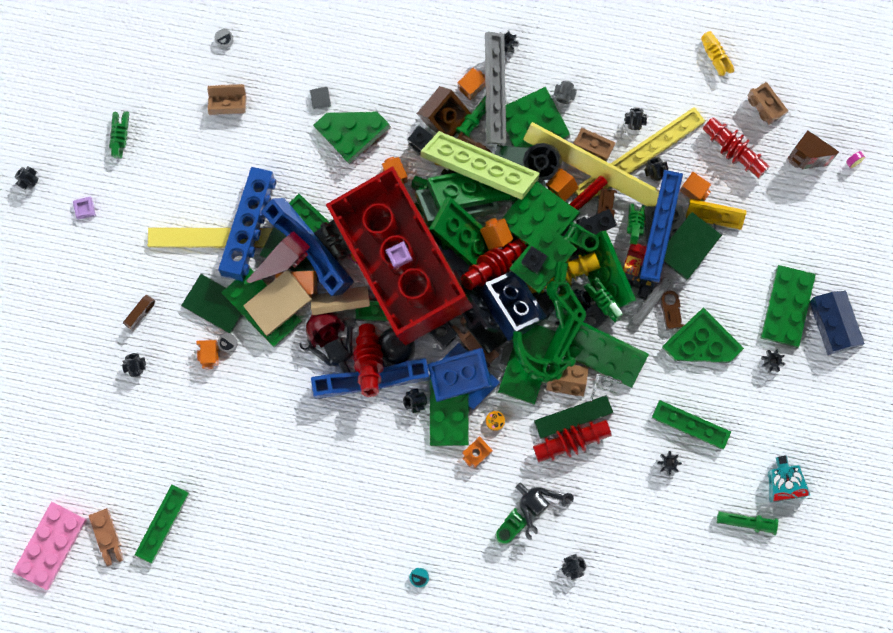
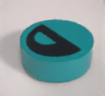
M418 567L411 571L409 579L413 586L421 588L429 582V574L424 568Z

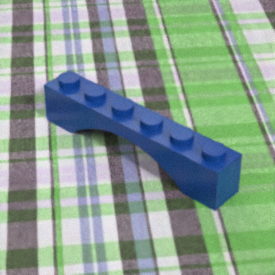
M272 198L261 211L262 214L275 228L286 236L294 231L310 246L306 251L308 254L307 258L313 265L319 282L331 296L343 295L355 281L286 199Z
M426 358L384 367L383 371L379 374L381 376L379 389L430 381ZM360 373L326 374L311 377L314 398L322 399L361 392V385L358 383Z

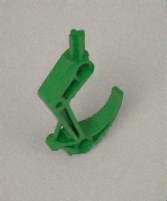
M556 262L554 281H551L546 288L547 295L554 302L556 316L560 323L544 358H533L523 346L522 332H513L514 350L519 364H522L521 367L524 372H527L528 376L532 379H537L540 383H547L555 379L559 380L563 371L568 366L573 367L576 360L570 356L569 346L586 317L585 310L569 284L566 283L568 263ZM558 287H560L559 294H557Z

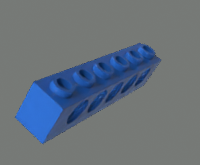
M256 167L250 168L218 268L222 277L243 281L244 276H247L249 273V260L254 257L255 241L259 240L261 230H259L260 225L264 224L266 219L261 211L271 201V190L275 189L277 183L273 171ZM258 188H264L263 191L256 192ZM252 205H259L256 209H250ZM247 222H253L251 226H244ZM242 239H248L244 244L239 243ZM236 256H242L241 260L234 261Z

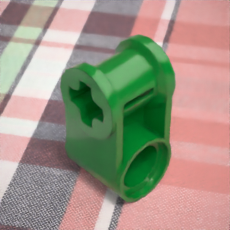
M574 222L569 223L570 227L565 236L562 237L574 247L586 253L595 252L599 246L598 237ZM592 239L596 245L593 248H588L585 246V241Z
M517 508L511 511L495 533V539L501 545L509 544L527 525L525 518L517 512ZM500 531H507L510 538L506 541L501 540L499 537Z

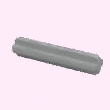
M663 277L631 319L635 325H641L671 285V281L668 278Z

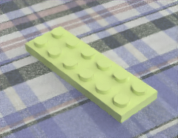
M440 131L421 150L420 155L422 158L521 200L539 179L540 174Z

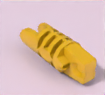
M711 31L705 32L701 40L718 74L724 76L726 71L728 74L733 73L735 68L723 47L720 46V41L717 40Z

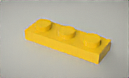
M690 199L686 212V218L693 212L706 223H715L716 225L742 230L746 217V210Z

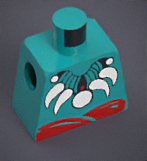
M787 455L775 457L777 469L768 471L769 503L810 496L800 466H789Z

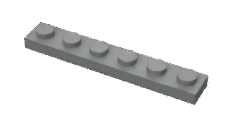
M488 31L484 33L486 140L488 144L504 145L506 144L504 34Z

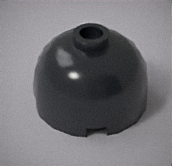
M538 143L529 147L525 152L523 165L540 173L538 181L550 180L560 171L562 157L558 149L553 145Z
M392 328L385 330L379 337L378 344L381 345L382 358L387 364L395 365L406 362L414 356L416 349L415 341L405 346Z

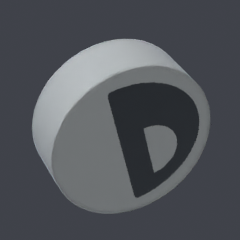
M221 29L215 34V42L222 49L229 48L234 42L232 33L227 29Z
M224 333L219 337L218 347L221 351L231 353L237 348L238 341L234 335Z

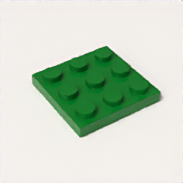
M546 86L506 104V134L513 147L529 148L532 146L523 140L532 122L563 139L570 137V132Z
M536 181L522 200L518 198L501 219L505 218L512 235L529 246L547 224L562 236L570 227L569 223L574 222L580 215V212Z

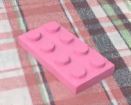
M51 501L16 564L13 573L45 590H49L87 519Z

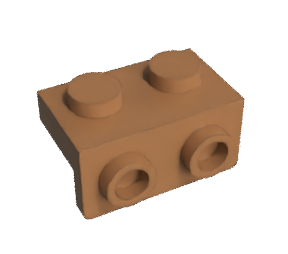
M767 82L749 91L747 95L751 106L756 107L760 118L764 122L766 121L768 125L788 113V109Z
M244 84L207 86L209 115L246 113L247 96Z
M582 127L576 140L573 142L574 145L606 162L616 143Z
M579 365L568 366L563 371L559 380L555 379L547 382L546 390L583 397L587 385L589 367Z

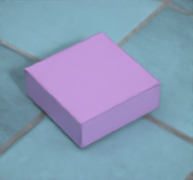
M91 196L73 200L77 220L96 216Z
M404 242L386 250L395 269L413 261Z

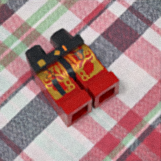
M638 243L637 245L630 244L623 270L630 287L639 288L636 297L646 300L650 292L652 293L656 283L640 279L647 246Z

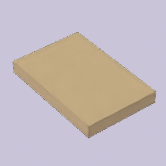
M286 270L248 301L244 307L265 335L269 336L312 299L291 271Z
M368 286L347 289L343 295L331 296L328 292L313 294L311 298L312 315L370 306Z

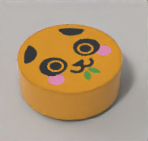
M499 411L490 412L486 417V426L492 431H498L503 428L505 424L504 415Z

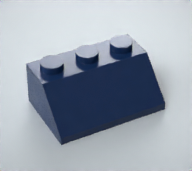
M512 271L486 282L480 290V297L487 304L489 311L508 341L513 339L514 331L522 332L523 335L547 317L526 283Z
M846 290L829 292L815 296L810 300L809 304L828 356L865 345Z

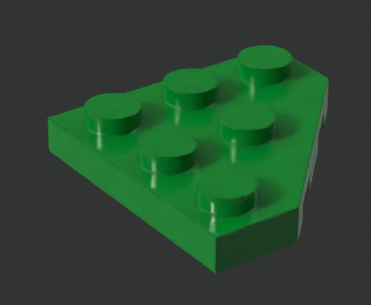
M378 112L326 113L313 124L316 130L348 164L355 160L391 127Z
M704 307L661 347L674 361L730 363L744 349Z

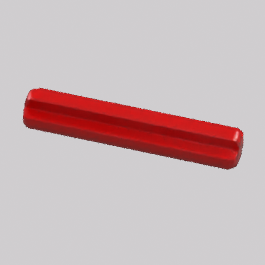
M599 176L569 205L576 210H580L608 183L603 176Z

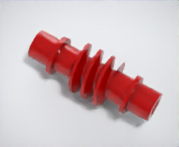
M712 117L702 128L711 137L710 141H716L722 146L720 153L722 155L727 153V160L733 158V165L740 162L746 167V172L750 171L758 179L761 178L770 165L761 158L762 155L760 153L757 155L751 150L754 145L749 148L747 147L750 140L748 139L742 143L744 135L742 134L737 138L738 129L732 133L727 129L728 125L726 123L722 124L715 117Z
M516 239L511 243H507L502 249L492 248L478 257L476 265H471L468 272L461 276L463 286L468 290H472L477 286H483L487 281L489 282L510 272L509 268L527 248L526 244Z
M365 323L360 325L358 329L357 346L353 352L354 368L360 373L358 383L361 385V394L365 397H374L379 393V384L381 383V376L379 374L384 369L381 345L378 344L379 337L376 335V327L373 324Z
M607 420L595 424L589 422L590 426L580 428L579 424H577L578 431L574 426H570V433L564 428L563 436L559 431H556L557 438L551 440L545 438V442L532 446L538 463L548 459L554 461L556 456L564 453L571 458V450L576 455H579V447L585 453L586 445L595 442L597 445L600 444V440L612 436Z

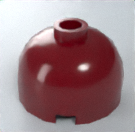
M334 312L311 315L306 324V335L315 348L317 345L323 348L324 345L338 339L340 331L344 332L345 330L344 323Z

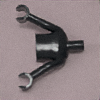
M352 317L354 324L348 326L345 320L347 327L346 346L342 338L324 345L327 356L312 346L308 339L309 346L303 348L300 342V348L304 351H311L328 366L339 365L343 373H350L351 371L346 362L353 355L352 336L353 329L357 326V321Z
M521 482L518 483L515 488L523 495L519 506L528 527L525 537L531 540L532 535L529 531H533L536 535L538 533L537 527L533 526L530 512L536 518L550 505L543 495L561 500V504L564 507H568L565 498L573 502L574 496L571 493L562 495L541 487H534L528 490Z

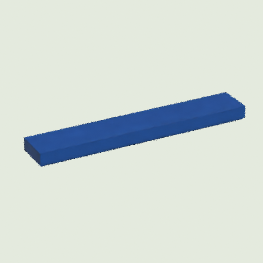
M664 170L640 279L658 283L660 281L683 173Z

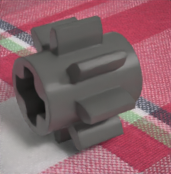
M561 81L560 85L556 84L553 95L557 96L556 101L569 104L570 100H575L577 89H574L573 83Z

